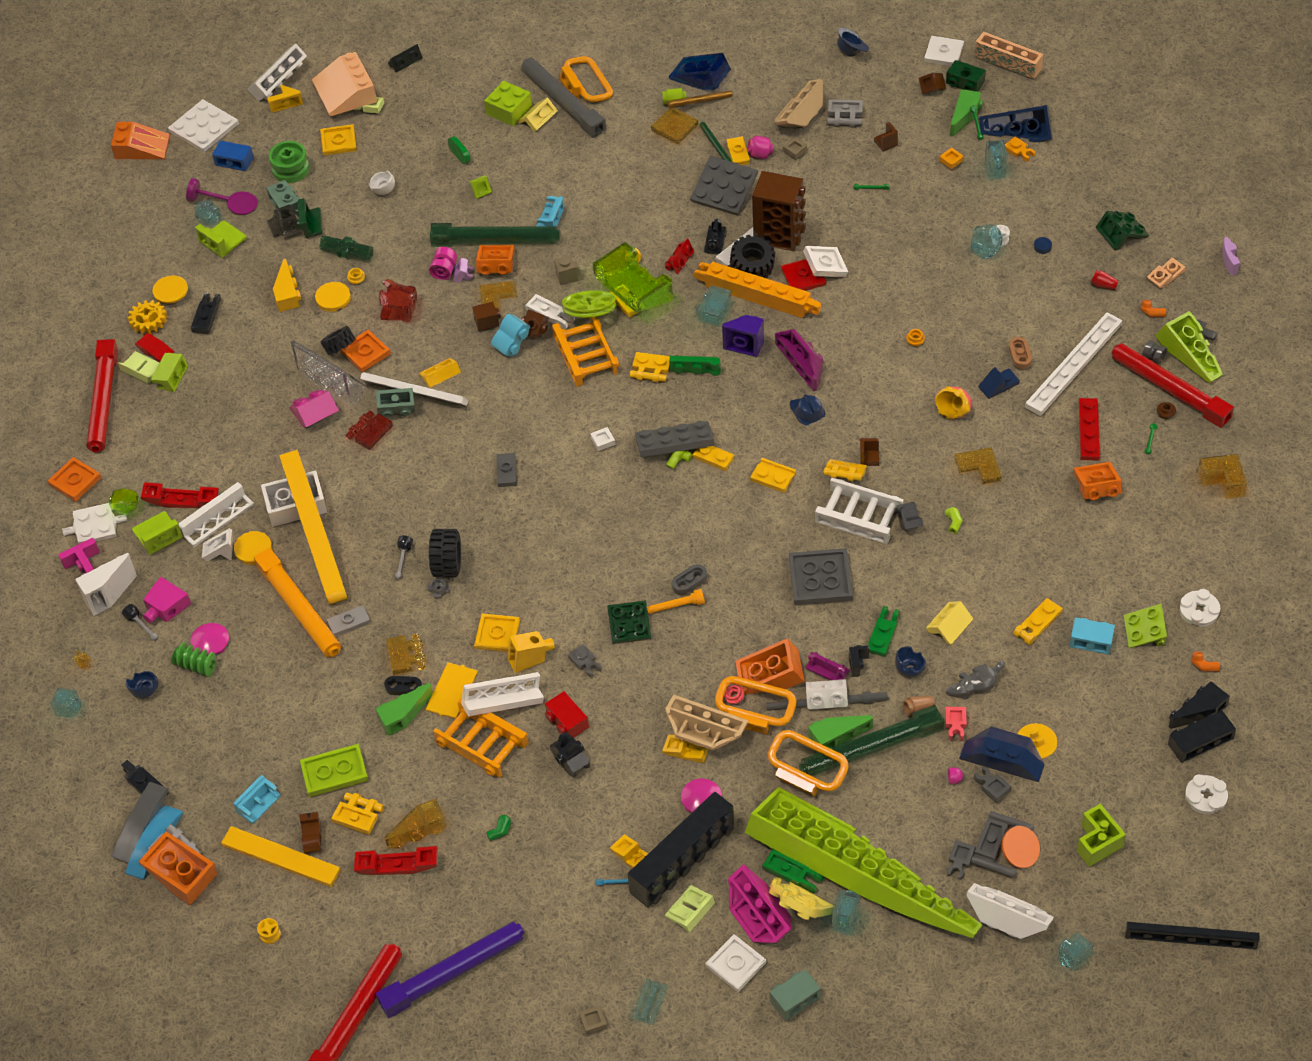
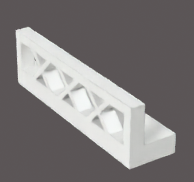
M237 482L178 523L182 536L193 547H196L253 507L254 502L245 495L243 486ZM241 499L247 503L243 507H236V503ZM224 511H232L229 517L220 518L221 513ZM216 522L215 527L205 528L207 523ZM194 532H201V536L195 541L189 537Z
M536 672L464 685L461 704L468 716L541 704L544 697L539 690L540 674ZM533 680V685L524 686L528 681ZM510 684H516L511 689H505ZM497 687L493 692L487 693L490 688ZM478 690L475 695L469 696V691Z

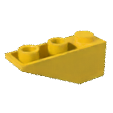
M283 259L273 287L279 312L300 307L299 300H302L299 290H295V288H298L296 279L291 277L294 275L292 266H288L286 259Z

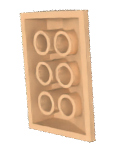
M356 52L338 57L312 79L329 116L377 102L374 85Z

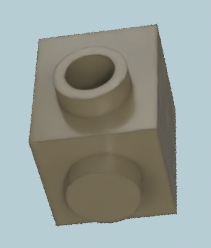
M571 255L554 259L555 271L560 285L577 281L579 267L577 261L574 262Z

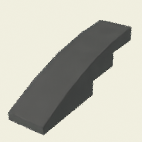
M152 782L148 783L132 810L111 857L129 863L142 833L152 818L162 808L169 788Z

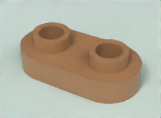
M1022 337L1012 338L1009 342V352L1014 366L1018 369L1029 368L1032 356L1027 341Z

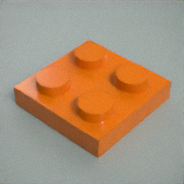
M366 330L357 336L354 342L340 350L341 354L362 373L391 354L390 349L370 330Z
M72 457L48 480V484L77 502L102 477L99 472Z

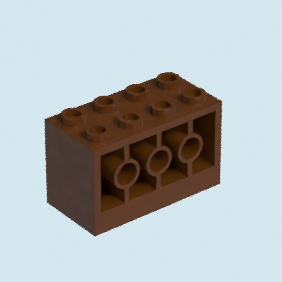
M766 171L761 172L752 195L753 236L764 237L765 241L769 240L771 242L770 245L778 249L794 252L796 246H800L801 233L804 234L806 229V223H804L806 211H803L806 204V199L803 198L806 186H803V178Z

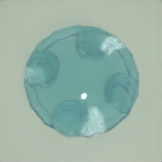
M992 224L977 226L971 239V252L983 259L994 256L1002 245L1000 229Z

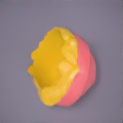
M946 386L935 397L938 413L945 415L946 419L962 418L971 409V398L962 388Z

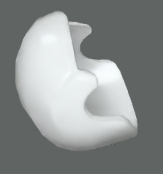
M389 171L379 172L371 178L369 186L375 194L386 195L393 190L395 179Z

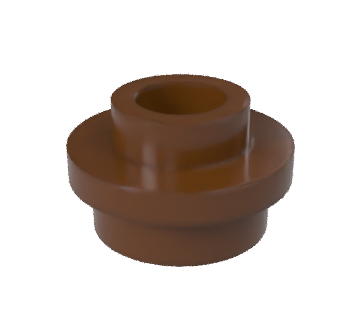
M1163 402L1157 406V414L1163 419H1169L1176 413L1175 406L1169 402Z

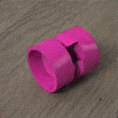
M439 247L429 268L431 276L436 279L448 280L458 258L456 252L448 247Z

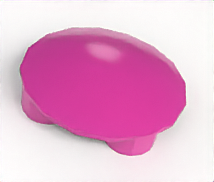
M207 623L201 625L192 633L190 642L194 646V650L200 647L201 652L207 650L208 655L210 652L220 654L225 651L229 641V633L224 626L218 623Z
M694 779L682 789V804L687 812L692 813L714 791L722 796L721 789L710 779Z

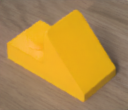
M280 85L282 94L267 98L271 113L303 104L301 92L284 85Z

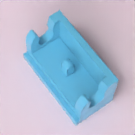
M561 196L547 197L546 200L553 201L554 203L546 202L541 217L537 219V230L554 233L565 208L564 198Z
M261 775L233 803L236 813L254 824L281 796L276 791L277 787Z

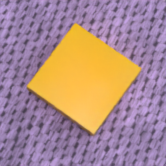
M353 124L320 129L323 156L357 151Z
M481 613L474 648L508 652L510 636L517 635L520 617Z

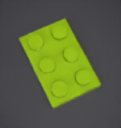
M359 743L300 760L309 797L369 781Z

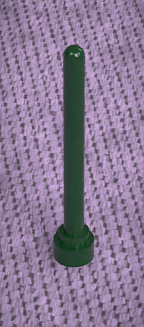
M701 122L699 124L700 128L721 158L733 162L707 124Z

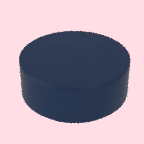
M1039 237L1034 242V250L1037 253L1046 254L1052 249V241L1046 237Z

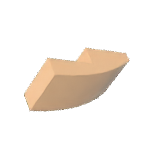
M1171 258L1162 267L1159 265L1147 276V279L1157 287L1163 288L1183 274L1186 268L1177 260Z

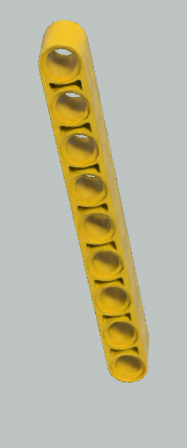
M298 450L279 455L328 604L331 605L347 600L348 598Z

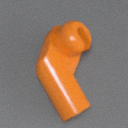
M1143 300L1141 302V311L1149 317H1166V308H1153L1150 300Z
M1196 651L1193 653L1191 658L1192 664L1203 672L1220 671V662H1207L1203 658L1202 652Z

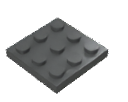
M710 156L690 200L691 202L738 216L755 182L758 170Z
M847 548L789 553L794 605L853 600Z

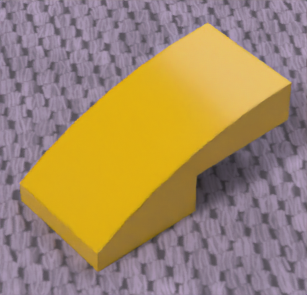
M668 734L662 752L669 756L704 763L709 749Z
M625 834L610 847V850L631 868H634L648 854L640 849L636 841Z

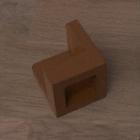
M930 73L919 77L922 94L946 89L943 73Z
M888 122L886 123V133L874 137V142L883 152L898 145V131Z
M860 438V464L879 466L878 438Z

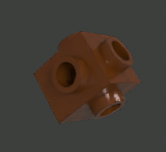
M528 309L526 316L522 318V321L530 326L528 336L534 339L536 336L542 337L548 329L547 322L549 317Z

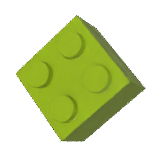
M502 81L484 100L486 115L514 126L532 107L531 92Z

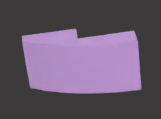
M1225 237L1222 257L1231 276L1238 274L1240 266L1239 259L1235 257L1237 247L1228 237Z

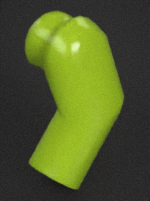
M688 450L673 452L666 466L674 470L679 461L685 460L689 462L692 458V453L688 452Z
M951 507L945 511V516L952 520L948 531L957 534L963 519L959 510Z

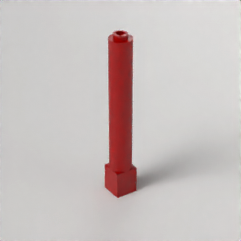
M115 339L97 340L95 358L97 363L86 447L95 453L103 451L106 444L114 367L117 366L118 347Z
M1123 343L1113 348L1111 352L1112 359L1203 414V418L1219 428H1222L1232 418L1234 406L1218 396L1210 397Z
M390 943V945L385 944L321 1047L319 1050H314L308 1061H338L376 1000V993L382 990L402 958L401 949L397 945Z

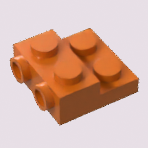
M479 245L476 258L477 273H482L483 275L491 273L505 275L512 273L514 245Z
M1111 462L1073 468L1074 476L1079 483V491L1084 500H1097L1099 497H1115L1118 494H1122V480Z

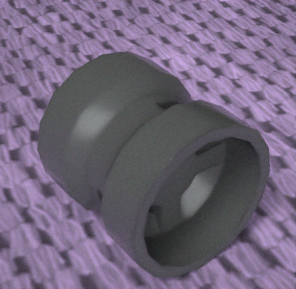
M1149 340L1144 347L1142 355L1146 358H1152L1155 363L1160 364L1161 361L1159 359L1165 358L1168 348L1163 345L1159 346L1155 341Z

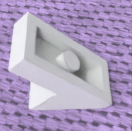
M229 528L203 543V560L209 561L218 555L232 560V529Z

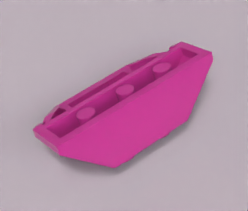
M744 864L728 878V885H730L729 910L752 942L778 943L792 929L791 917L788 911L779 905V899L769 893L770 887Z

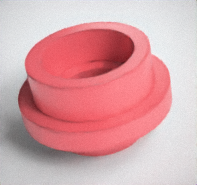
M730 685L726 688L724 698L729 704H738L744 698V691L737 685Z

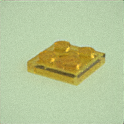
M670 107L651 125V131L679 144L699 123L698 119L674 107Z

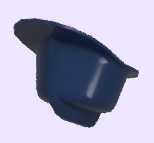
M840 28L838 30L839 38L837 45L846 55H853L857 50L869 51L868 45L854 31L848 28Z
M805 394L803 398L790 401L791 410L801 424L806 426L819 421L826 415L821 401L815 396Z

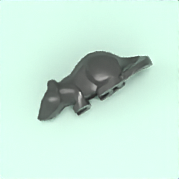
M1003 660L1000 661L994 668H989L986 664L974 667L972 669L973 673L967 675L966 672L960 673L959 677L962 679L959 680L960 683L948 687L945 692L966 700L968 699V694L973 692L989 691L994 687L997 675L1004 668L1005 662Z

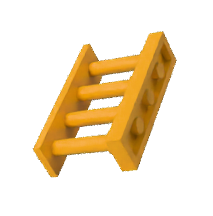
M590 317V323L567 330L561 329L559 323L552 324L553 336L576 387L583 385V378L588 374L608 368L612 369L614 375L618 374L617 367H619V361L617 357H613L601 331L602 327L599 318ZM592 329L595 333V336L572 343L566 340L569 336ZM597 342L601 346L600 349L581 355H573L572 353L574 349ZM605 355L607 358L606 362L590 367L579 368L578 366L580 362Z
M461 697L458 701L460 714L444 733L437 728L433 730L435 742L440 747H447L482 767L488 775H495L501 778L502 770L500 764L514 747L520 746L524 749L528 745V735L493 713L468 716L461 704ZM471 718L476 721L475 725L460 742L451 737L465 719ZM487 727L492 730V733L477 751L468 747V744L482 728ZM503 736L508 739V743L493 761L483 756L498 737Z

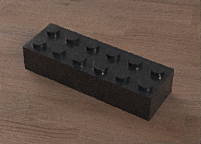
M714 791L627 873L630 894L647 908L652 904H657L666 890H672L681 876L685 877L688 875L691 867L696 862L700 863L710 848L715 849L720 839L724 835L728 836L733 831V805Z

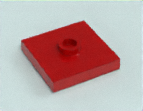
M807 259L781 265V271L788 286L807 291L826 285L824 276L813 275Z

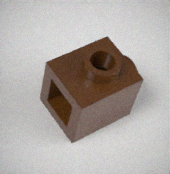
M493 301L472 307L478 331L499 326L498 319L501 318L499 308H495Z

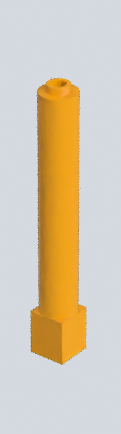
M268 548L255 555L254 560L258 570L267 582L271 583L325 657L336 656L341 649L340 642L284 570L281 561L272 549Z

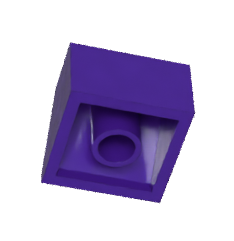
M744 315L723 323V349L758 357L764 344V319L757 316Z

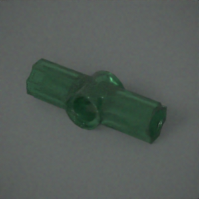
M325 235L320 239L319 245L320 250L335 253L339 258H347L346 260L352 257L370 261L374 251L372 246L359 244L351 237L338 239Z

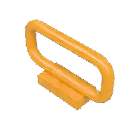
M586 56L571 58L561 67L560 81L578 99L581 95L588 102H600L612 97L613 89L593 59ZM587 63L606 90V93L595 96L589 95L570 66Z
M729 676L721 681L715 696V704L720 711L748 720L745 729L767 735L769 725L781 727L790 722L795 711L796 698L787 689L737 676ZM730 684H735L785 697L788 699L785 715L782 718H774L725 705L723 697L726 688Z
M791 730L778 733L768 751L770 764L778 769L775 776L779 780L812 796L816 795L817 788L827 792L839 788L849 768L848 761L842 754ZM790 738L840 763V770L834 781L825 783L779 761L776 758V752L782 741Z

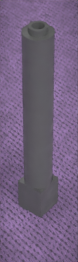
M530 57L523 61L522 71L575 118L588 135L594 138L606 131L605 119L597 111L586 107L534 58Z

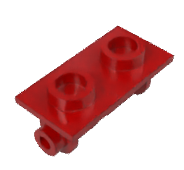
M688 238L678 244L673 252V256L665 262L666 270L670 271L673 269L676 274H679L692 256L694 249Z

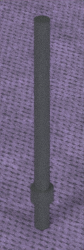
M871 691L857 695H847L848 703L863 702L864 704H870L872 701L888 700L887 692L871 693ZM807 699L796 700L795 708L807 707ZM788 701L767 702V711L787 709Z

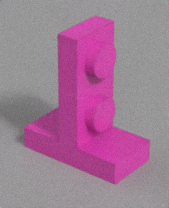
M92 537L59 553L58 556L64 569L77 565L79 571L84 570L85 573L94 570L88 558L100 552Z

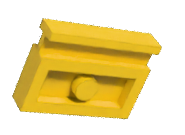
M761 458V462L752 473L750 481L785 493L794 475H796V470Z

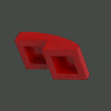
M150 333L145 334L135 343V346L145 355H150L159 363L165 353L175 352Z

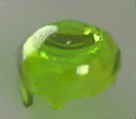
M116 489L113 491L112 496L109 497V506L113 511L120 514L131 513L138 506L139 495L131 489Z

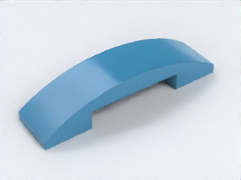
M167 805L158 811L138 840L129 860L126 874L142 880L146 878L149 872L139 864L140 859L148 852L146 849L161 834L166 832L165 829L170 824L176 827L184 811Z

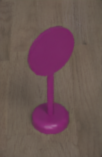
M191 178L188 183L186 200L189 202L195 201L198 194L226 200L228 209L237 215L250 214L257 208L258 200L252 193L240 191L227 197L200 190V182L196 178Z

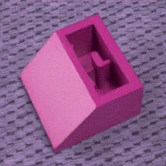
M322 389L309 393L310 397L308 398L301 397L293 401V405L289 407L303 427H308L339 411L330 392L323 391Z

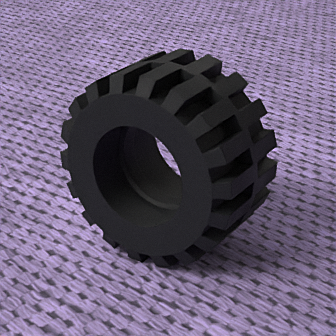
M746 235V238L742 236L739 238V241L736 240L734 245H732L730 267L767 279L774 267V247L770 245L771 242L769 240L765 241V238L762 236L761 238L758 235ZM754 256L760 260L751 262L746 260L745 257Z
M457 529L432 530L429 539V567L433 577L458 576L461 568V538Z

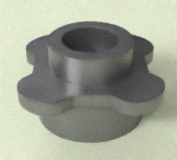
M436 578L427 586V590L433 593L434 598H440L442 594L450 591V586L446 585L442 578Z

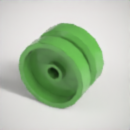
M284 141L276 144L270 150L269 160L273 176L276 180L294 183L302 180L308 174L309 164L306 150L302 144L296 141Z

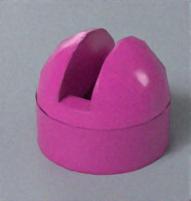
M956 767L948 768L949 784L960 783L963 778L962 770Z

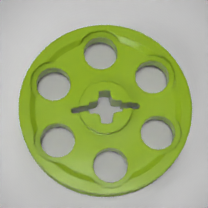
M581 291L565 297L562 300V309L565 314L573 317L601 316L616 308V298L612 293L606 291Z

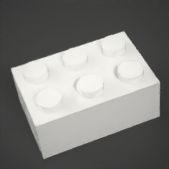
M308 472L306 476L319 515L327 513L317 472ZM286 478L261 485L272 527L300 520Z

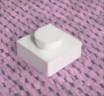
M608 427L590 433L591 439L598 451L615 445V439Z

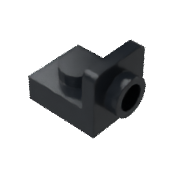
M868 645L849 647V663L852 677L860 676V669L864 668L863 659H869L870 649Z

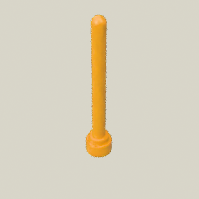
M702 589L694 590V593H690V596L647 606L648 614L693 603V605L697 604V606L705 604Z

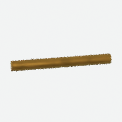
M732 91L668 101V107L732 97Z

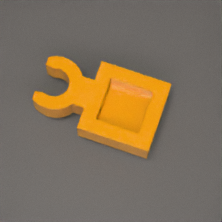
M1013 137L1003 147L1005 151L1016 158L1021 155L1022 159L1027 162L1029 161L1028 155L1035 156V151L1028 149V144L1017 137Z

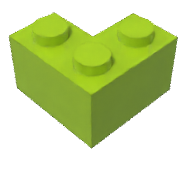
M1101 803L1083 813L1081 826L1087 834L1079 838L1077 852L1090 867L1123 848L1126 834Z

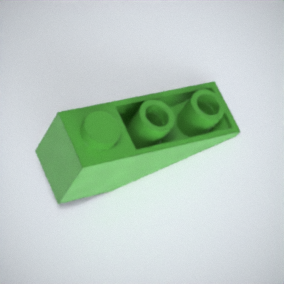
M430 683L419 686L415 690L402 694L398 698L375 708L377 717L388 736L406 728L433 694Z

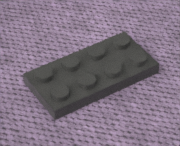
M708 421L679 424L673 427H660L655 430H642L635 433L640 457L715 445Z

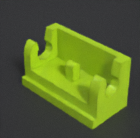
M176 353L164 354L151 378L152 383L161 384L157 389L175 392L189 366L184 356Z

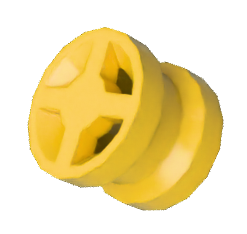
M266 918L258 924L257 931L262 942L273 944L278 941L281 932L276 920Z

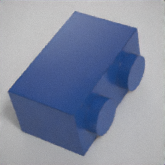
M221 140L212 154L215 166L240 171H247L254 158L251 146Z

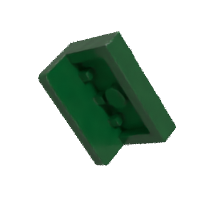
M305 198L298 199L296 212L299 220H297L299 230L303 231L306 238L321 235L323 230L320 207L310 209Z

